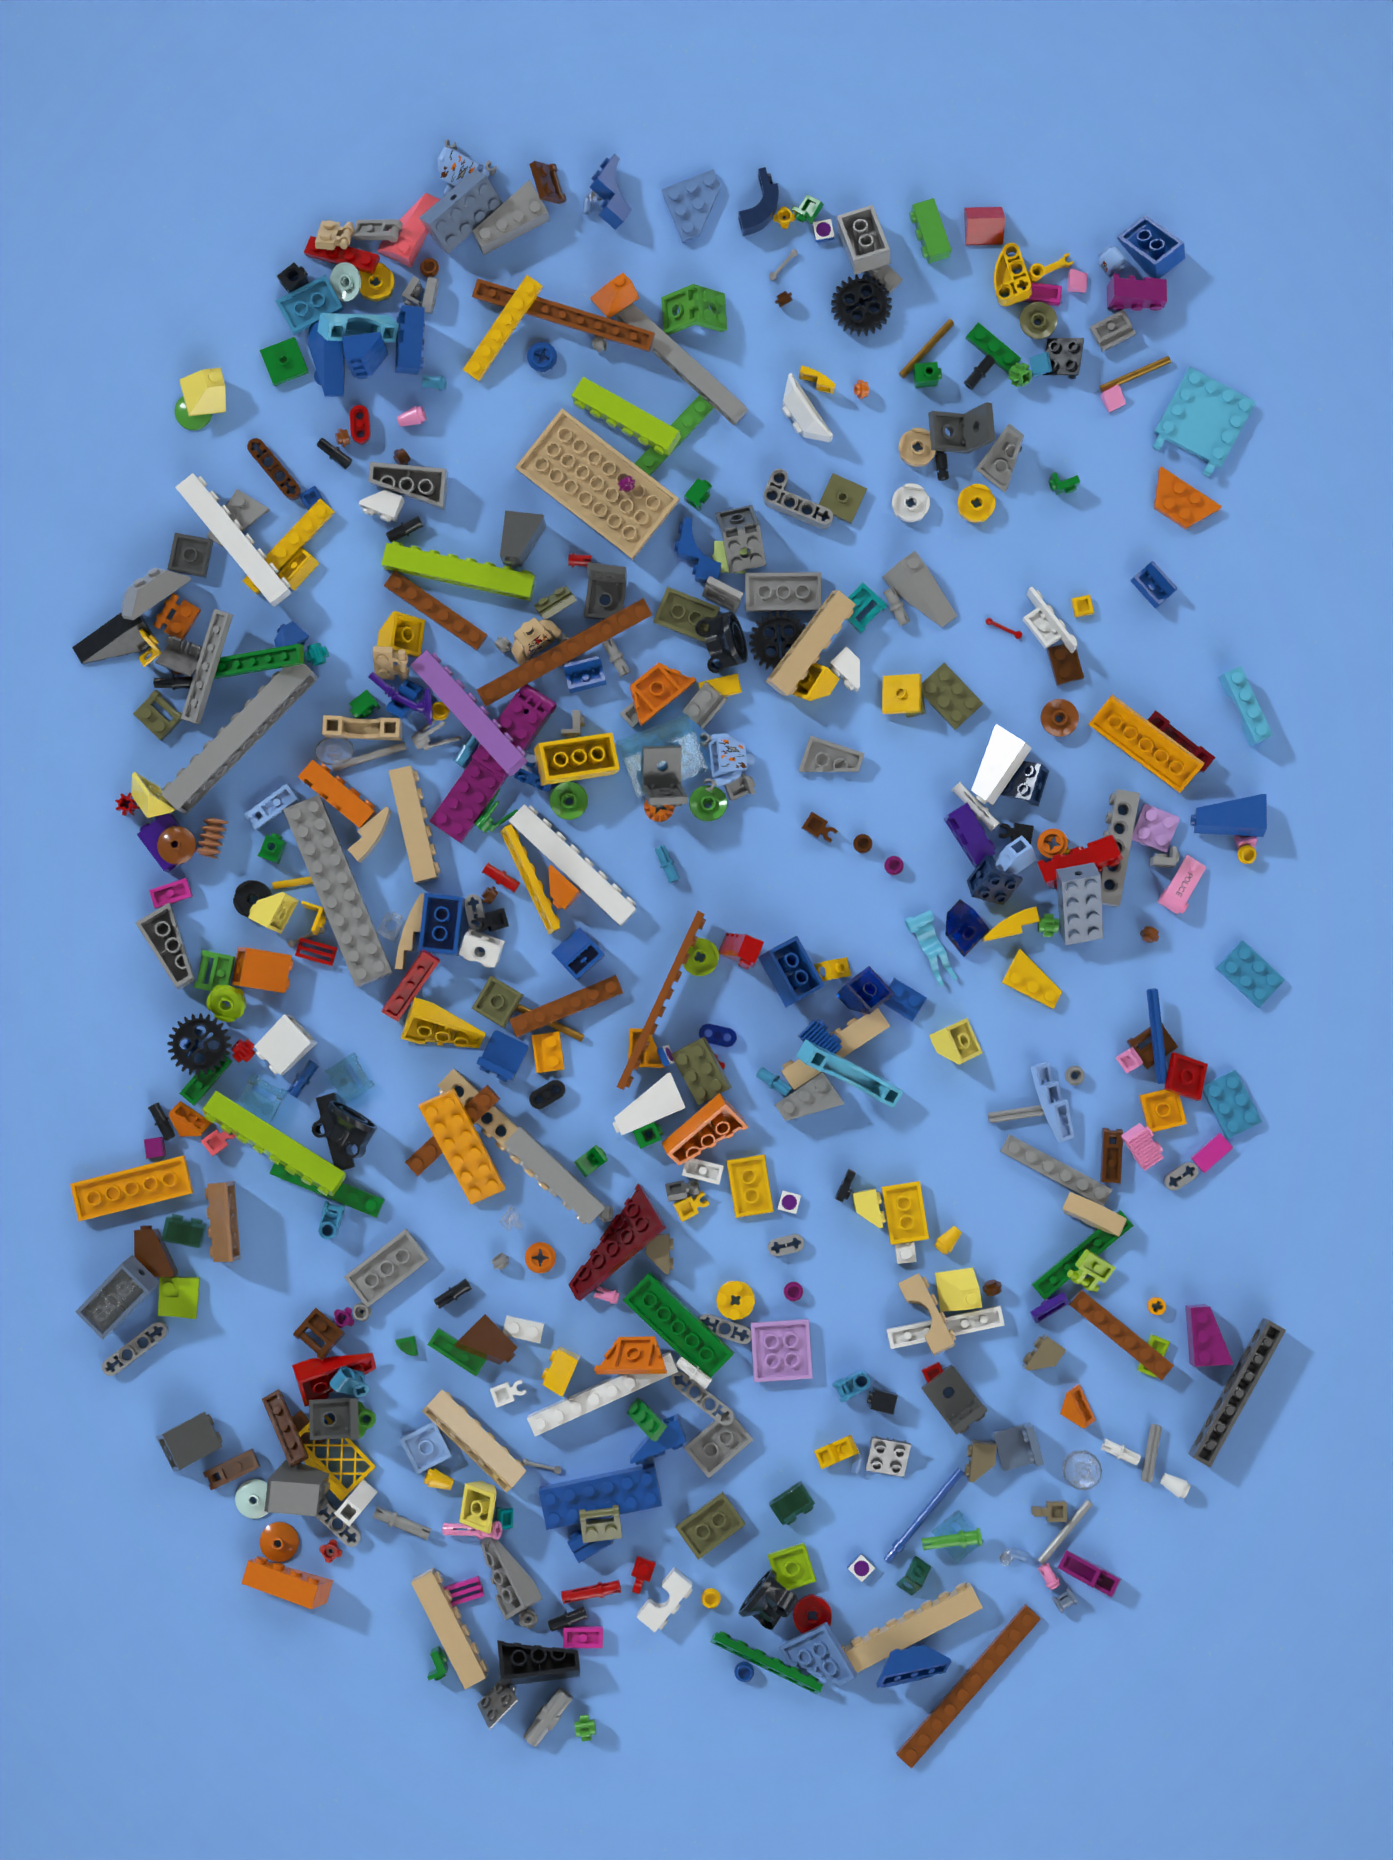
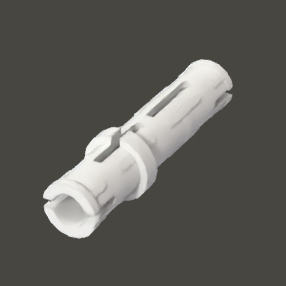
M961 782L952 789L964 804L968 802L976 818L980 819L990 831L1000 824L988 812L989 809L985 808Z

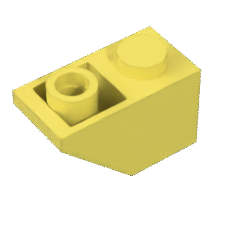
M874 1188L853 1192L852 1198L855 1212L878 1228H883V1223L886 1220L884 1211L880 1212L879 1204L882 1203L880 1192H876Z

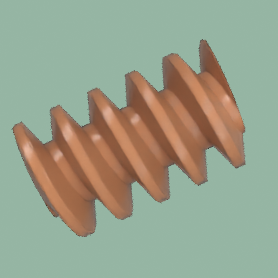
M210 817L203 820L208 826H202L201 828L206 833L200 834L204 841H198V845L202 848L196 849V852L206 857L219 859L214 856L221 853L216 847L223 846L218 839H224L225 836L220 834V832L227 831L222 824H228L229 822Z

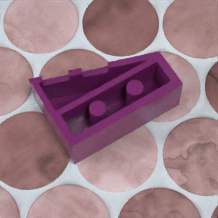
M1205 1304L1185 1305L1189 1364L1194 1367L1234 1365L1211 1307Z

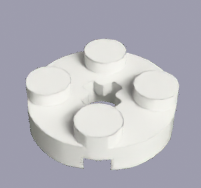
M909 483L903 485V487L897 489L892 498L894 515L905 522L920 521L927 514L930 506L929 496L924 491V488L918 484ZM912 498L916 506L908 507L906 501Z

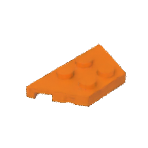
M1162 466L1158 470L1154 509L1182 528L1187 529L1194 523L1221 509V505Z
M658 662L629 687L639 724L643 726L696 682V679L692 676L690 678L680 674V671L669 669L666 665Z
M655 1336L618 1337L613 1343L612 1348L604 1355L605 1360L600 1366L596 1365L594 1368L596 1375L667 1374V1369Z

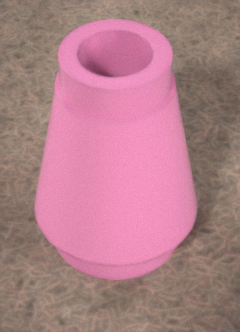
M414 406L397 416L400 427L423 424V421L427 420L422 406Z

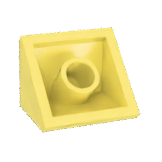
M136 772L132 774L131 796L147 818L172 813L175 810L161 795L163 791L159 786Z

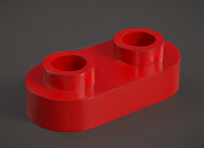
M356 405L350 410L351 436L358 444L367 443L371 437L369 412L362 405ZM363 414L362 419H358L357 416ZM363 432L364 436L358 437V434Z

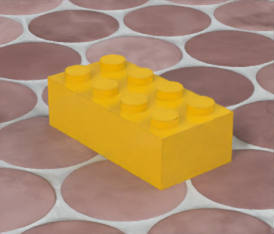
M612 732L538 743L534 748L541 786L614 775L620 770Z

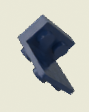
M1023 761L1000 795L1022 799L1033 806L1039 807L1049 770L1042 764Z
M985 855L966 881L971 897L1004 905L1023 879L1022 876L997 870L993 856Z

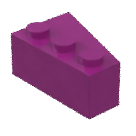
M1114 273L1107 285V309H1113V311L1124 309L1140 311L1145 308L1157 311L1164 308L1167 303L1166 279L1145 277L1144 280H1135V276L1129 275L1128 279L1119 278V274Z

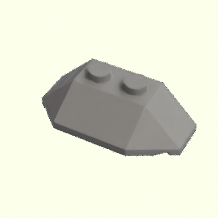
M158 568L149 570L148 575L135 580L133 585L127 588L124 593L122 617L135 620L191 580L190 576Z

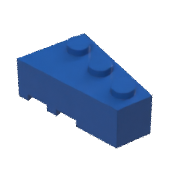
M402 305L396 319L399 327L396 338L395 373L418 375L420 369H423L424 357H421L424 350L425 307Z

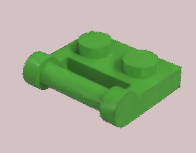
M201 950L202 959L197 981L194 982L193 987L212 991L216 985H230L236 957ZM214 958L209 983L204 984L209 959Z

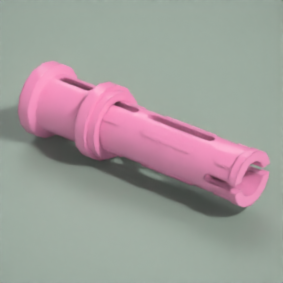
M495 1521L492 1523L491 1533H485L463 1523H444L442 1532L446 1536H477L479 1539L493 1537L495 1540H498L502 1535V1525L499 1521Z

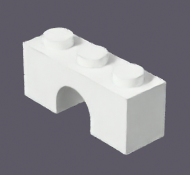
M675 1567L662 1581V1587L669 1593V1599L664 1603H656L649 1597L637 1612V1618L653 1632H656L658 1628L661 1630L668 1622L666 1618L669 1614H674L679 1609V1602L682 1598L686 1599L693 1591L691 1588L692 1581Z

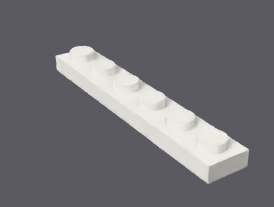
M1001 1306L947 1316V1322L945 1323L947 1329H952L955 1336L1005 1326ZM932 1320L886 1329L890 1349L926 1342L925 1335L931 1328Z

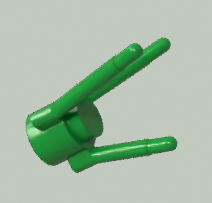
M500 789L474 823L484 833H487L488 830L493 832L496 827L513 817L518 811L517 809L493 824L494 819L490 815L499 804V801H495L493 805L492 803Z

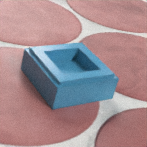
M1048 352L1030 357L1032 376L1037 377L1052 371Z

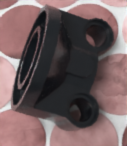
M726 612L712 618L704 617L698 621L695 631L699 636L705 637L706 647L711 656L707 662L709 671L719 673L724 668L747 662L748 651L745 636L740 622L733 612ZM702 623L709 625V631H705L702 628ZM718 659L721 662V667L715 666L713 660Z
M334 1100L328 1103L320 1119L312 1125V1133L315 1137L330 1138L342 1145L344 1155L348 1158L363 1157L366 1152V1146L377 1129V1126L367 1117ZM323 1124L326 1127V1131L324 1134H322L320 1131V1128ZM354 1144L357 1146V1153L355 1155L352 1153V1146Z
M771 1568L749 1593L741 1605L738 1614L742 1617L753 1616L763 1627L772 1630L781 1617L786 1618L789 1616L797 1604L798 1598L793 1592L777 1582V1573Z

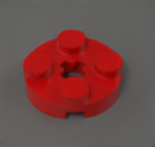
M809 1594L799 1599L792 1614L794 1624L802 1634L826 1622L829 1627L831 1625L832 1613L828 1602L814 1594ZM816 1611L817 1619L814 1620L812 1618L809 1620L808 1612Z

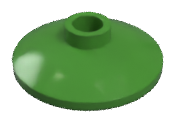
M183 396L175 406L176 420L182 427L188 430L202 429L212 418V414L188 416Z
M563 782L553 789L550 796V806L558 817L565 820H573L585 812L588 806V796L584 788L579 784ZM569 798L573 800L571 805L566 804V800Z
M712 785L697 788L689 799V807L692 814L702 821L717 820L723 816L727 809V798L721 789L714 786V789L710 792L705 790ZM705 804H710L711 808H706Z

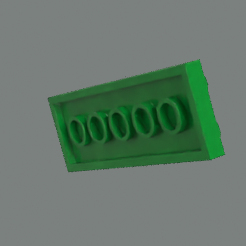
M651 1272L623 1299L681 1357L693 1366H699V1369L710 1378L733 1356L734 1352Z

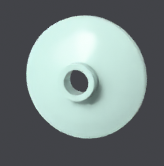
M339 263L332 270L330 284L338 299L348 302L355 299L359 294L361 277L357 268L351 263Z
M250 1479L238 1488L235 1503L242 1515L251 1519H257L269 1513L264 1511L267 1482L260 1479ZM255 1497L257 1499V1502L252 1503L250 1501V1498Z

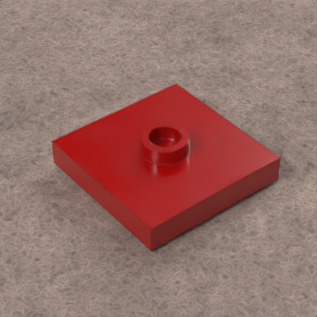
M1176 1052L1171 1053L1164 1090L1200 1101L1208 1064Z

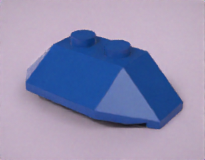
M913 1645L902 1650L895 1649L890 1652L876 1683L877 1688L896 1686L926 1679L935 1674L946 1673L952 1661L949 1657L926 1645Z

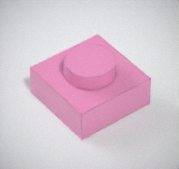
M1133 1047L1116 1057L1126 1073L1144 1063Z

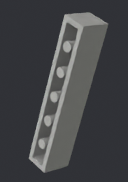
M522 1126L504 1143L507 1146L505 1150L512 1157L516 1155L521 1160L519 1164L524 1169L528 1170L530 1168L535 1173L533 1177L540 1184L543 1182L549 1186L547 1190L555 1198L558 1195L563 1200L562 1205L569 1211L573 1209L577 1213L575 1217L582 1224H590L606 1207Z

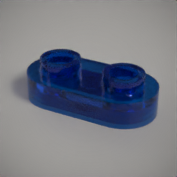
M704 1024L699 1030V1037L705 1036L709 1044L731 1047L737 1040V1035L731 1028ZM706 1030L712 1031V1035L710 1037L705 1036ZM725 1034L731 1036L729 1041L724 1040L723 1036Z

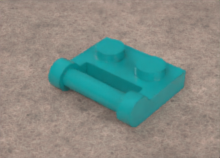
M862 582L848 597L856 605L853 608V614L846 620L861 634L865 630V626L881 610L883 611L887 605ZM873 601L876 605L858 622L855 618Z

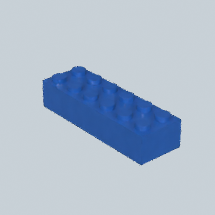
M655 1463L541 1486L539 1489L546 1530L580 1523L579 1510L581 1509L589 1511L613 1508L612 1505H618L619 1514L622 1515L662 1506ZM612 1516L598 1517V1518H590V1519H586V1520H587V1521H588V1520H596V1519H602V1518H607V1517H612Z

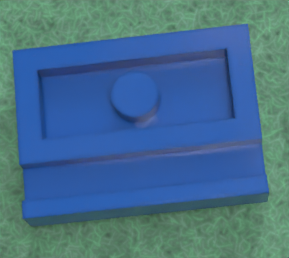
M893 978L879 1002L913 1022L927 997Z

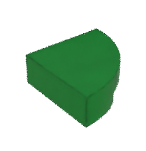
M415 1336L395 1340L397 1347L410 1356L418 1355Z

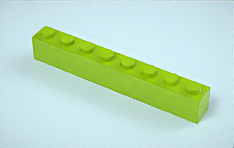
M394 541L392 544L386 543L381 563L383 569L395 570L404 574L527 601L532 600L536 582L535 575H532L533 573L527 570L518 572L509 566L499 568L490 562L481 564L472 558L463 560L454 554L440 555V552L436 550L422 551L420 547H404L402 543Z
M215 1091L202 1109L205 1115L204 1118L212 1124L216 1122L221 1125L220 1128L228 1134L232 1132L241 1143H249L253 1146L252 1149L261 1155L265 1153L269 1156L268 1159L276 1165L282 1164L285 1166V1170L292 1175L298 1174L302 1177L301 1180L304 1183L315 1185L318 1187L317 1190L325 1196L329 1194L333 1197L346 1178L345 1172Z

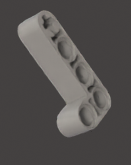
M783 469L774 470L764 491V504L769 508L820 529L829 528L833 520L832 511L785 491L788 474ZM780 476L784 479V482L777 483L774 478ZM773 493L777 496V498L775 500H769L767 498V495ZM792 501L794 506L789 508L784 503ZM809 508L812 513L805 515L802 509ZM823 516H827L825 522L821 520Z

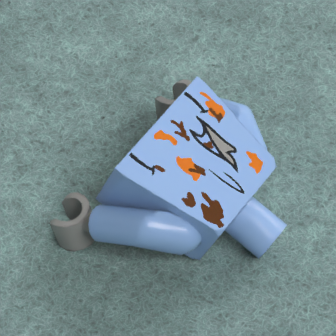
M449 139L445 140V147L437 158L440 178L448 182L443 192L445 194L451 191L475 169L486 175L487 178L489 175H494L497 166L493 169L489 168L491 161H487L486 167L483 168L484 165L458 152L456 142L449 146Z
M702 733L700 735V739H707L704 742H699L701 747L709 746L712 778L716 779L707 778L704 780V784L708 782L712 784L711 787L705 789L706 791H712L716 785L720 787L732 783L741 777L742 772L747 770V765L754 764V755L746 754L745 744L738 742L730 734H712V736H709L707 733Z

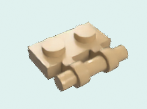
M331 220L321 221L315 240V248L334 250L335 246H340L341 249H346L350 245L351 235L354 232L353 223L347 222L346 225L341 227L340 222Z
M373 646L372 652L376 675L381 679L394 680L395 675H398L402 682L408 679L409 668L406 665L408 663V656L405 650L400 649L398 653H393V647Z

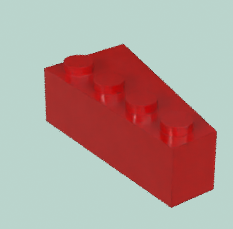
M1109 835L1088 843L1087 848L1083 846L1071 849L1068 855L1057 854L1049 862L1045 863L1043 859L1037 863L1045 883L1052 889L1055 888L1057 890L1056 869L1095 863L1098 871L1101 872L1103 867L1108 865L1109 867L1115 866L1124 858L1115 837Z
M726 933L718 952L719 955L739 962L738 966L748 970L749 967H754L764 941L746 934Z

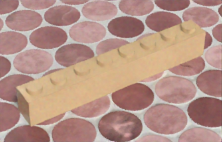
M963 1582L957 1585L955 1590L950 1593L948 1591L938 1595V1599L932 1602L928 1600L922 1603L921 1607L915 1611L913 1609L906 1611L903 1617L887 1621L885 1623L886 1626L880 1629L878 1627L871 1629L868 1635L852 1639L850 1641L851 1644L845 1647L841 1645L855 1671L858 1673L887 1658L891 1651L895 1649L902 1650L982 1609L983 1607L970 1582L967 1584Z

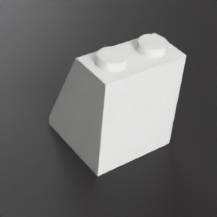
M284 1014L254 1047L257 1049L255 1053L263 1061L266 1059L270 1063L268 1067L273 1073L284 1075L317 1042L292 1015Z

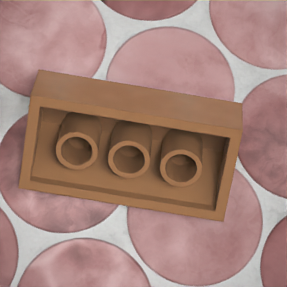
M235 1181L207 1184L208 1188H205V1197L209 1199V1207H207L206 1212L211 1227H208V1236L212 1238L210 1257L213 1258V1262L238 1260L241 1256Z

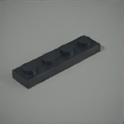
M336 1093L316 1098L320 1117L331 1100L337 1101ZM326 1138L334 1166L342 1171L355 1167L354 1159L344 1155L343 1146L330 1138Z

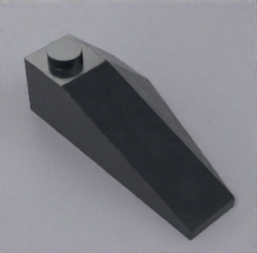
M121 612L72 648L81 664L105 660L106 658L143 652L151 646L142 638L139 630L142 628L148 635H153L142 615L135 620L124 619Z

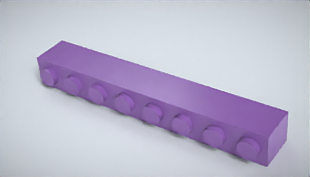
M427 650L423 652L410 666L497 763L512 777L528 762L524 757L526 753L519 745L515 747L512 744L514 740L507 732L503 734L499 730L502 726L495 719L491 721L487 717L490 713L483 706L478 707L475 702L478 700L471 692L466 694L463 690L465 688L463 683L459 679L455 681L451 677L453 672L447 666L443 668L439 664L442 660L435 653L431 655Z

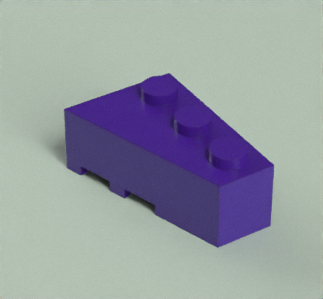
M968 802L944 818L947 826L974 867L979 865L985 855L993 856L996 854L994 851L996 849L995 845L990 839L988 840L983 826L978 822Z

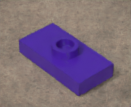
M1064 1292L1052 1299L1044 1300L1041 1306L1030 1312L1032 1319L1035 1323L1042 1321L1069 1304Z

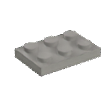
M728 1411L722 1413L723 1418L721 1420L723 1422L725 1420L729 1421L731 1419L729 1417L730 1413ZM736 1418L730 1425H722L714 1420L683 1448L705 1475L710 1478L752 1442L753 1438Z

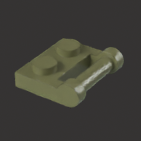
M158 690L153 691L149 698L133 713L161 741L183 720L181 719L182 713L177 712L161 696ZM155 702L173 717L170 722L152 706Z
M612 1505L613 1508L585 1511V1509L579 1510L583 1543L622 1538L618 1505ZM614 1516V1517H612V1518H604V1519H596V1520H588V1521L586 1520V1519H590V1518Z

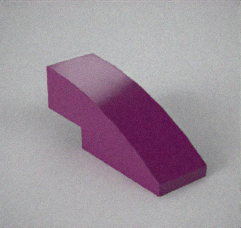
M1068 1550L1065 1551L1058 1566L1062 1571L1110 1597L1114 1596L1122 1578Z

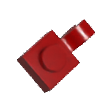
M637 1556L631 1576L636 1577L632 1592L640 1594L644 1580L650 1582L656 1565L655 1561Z

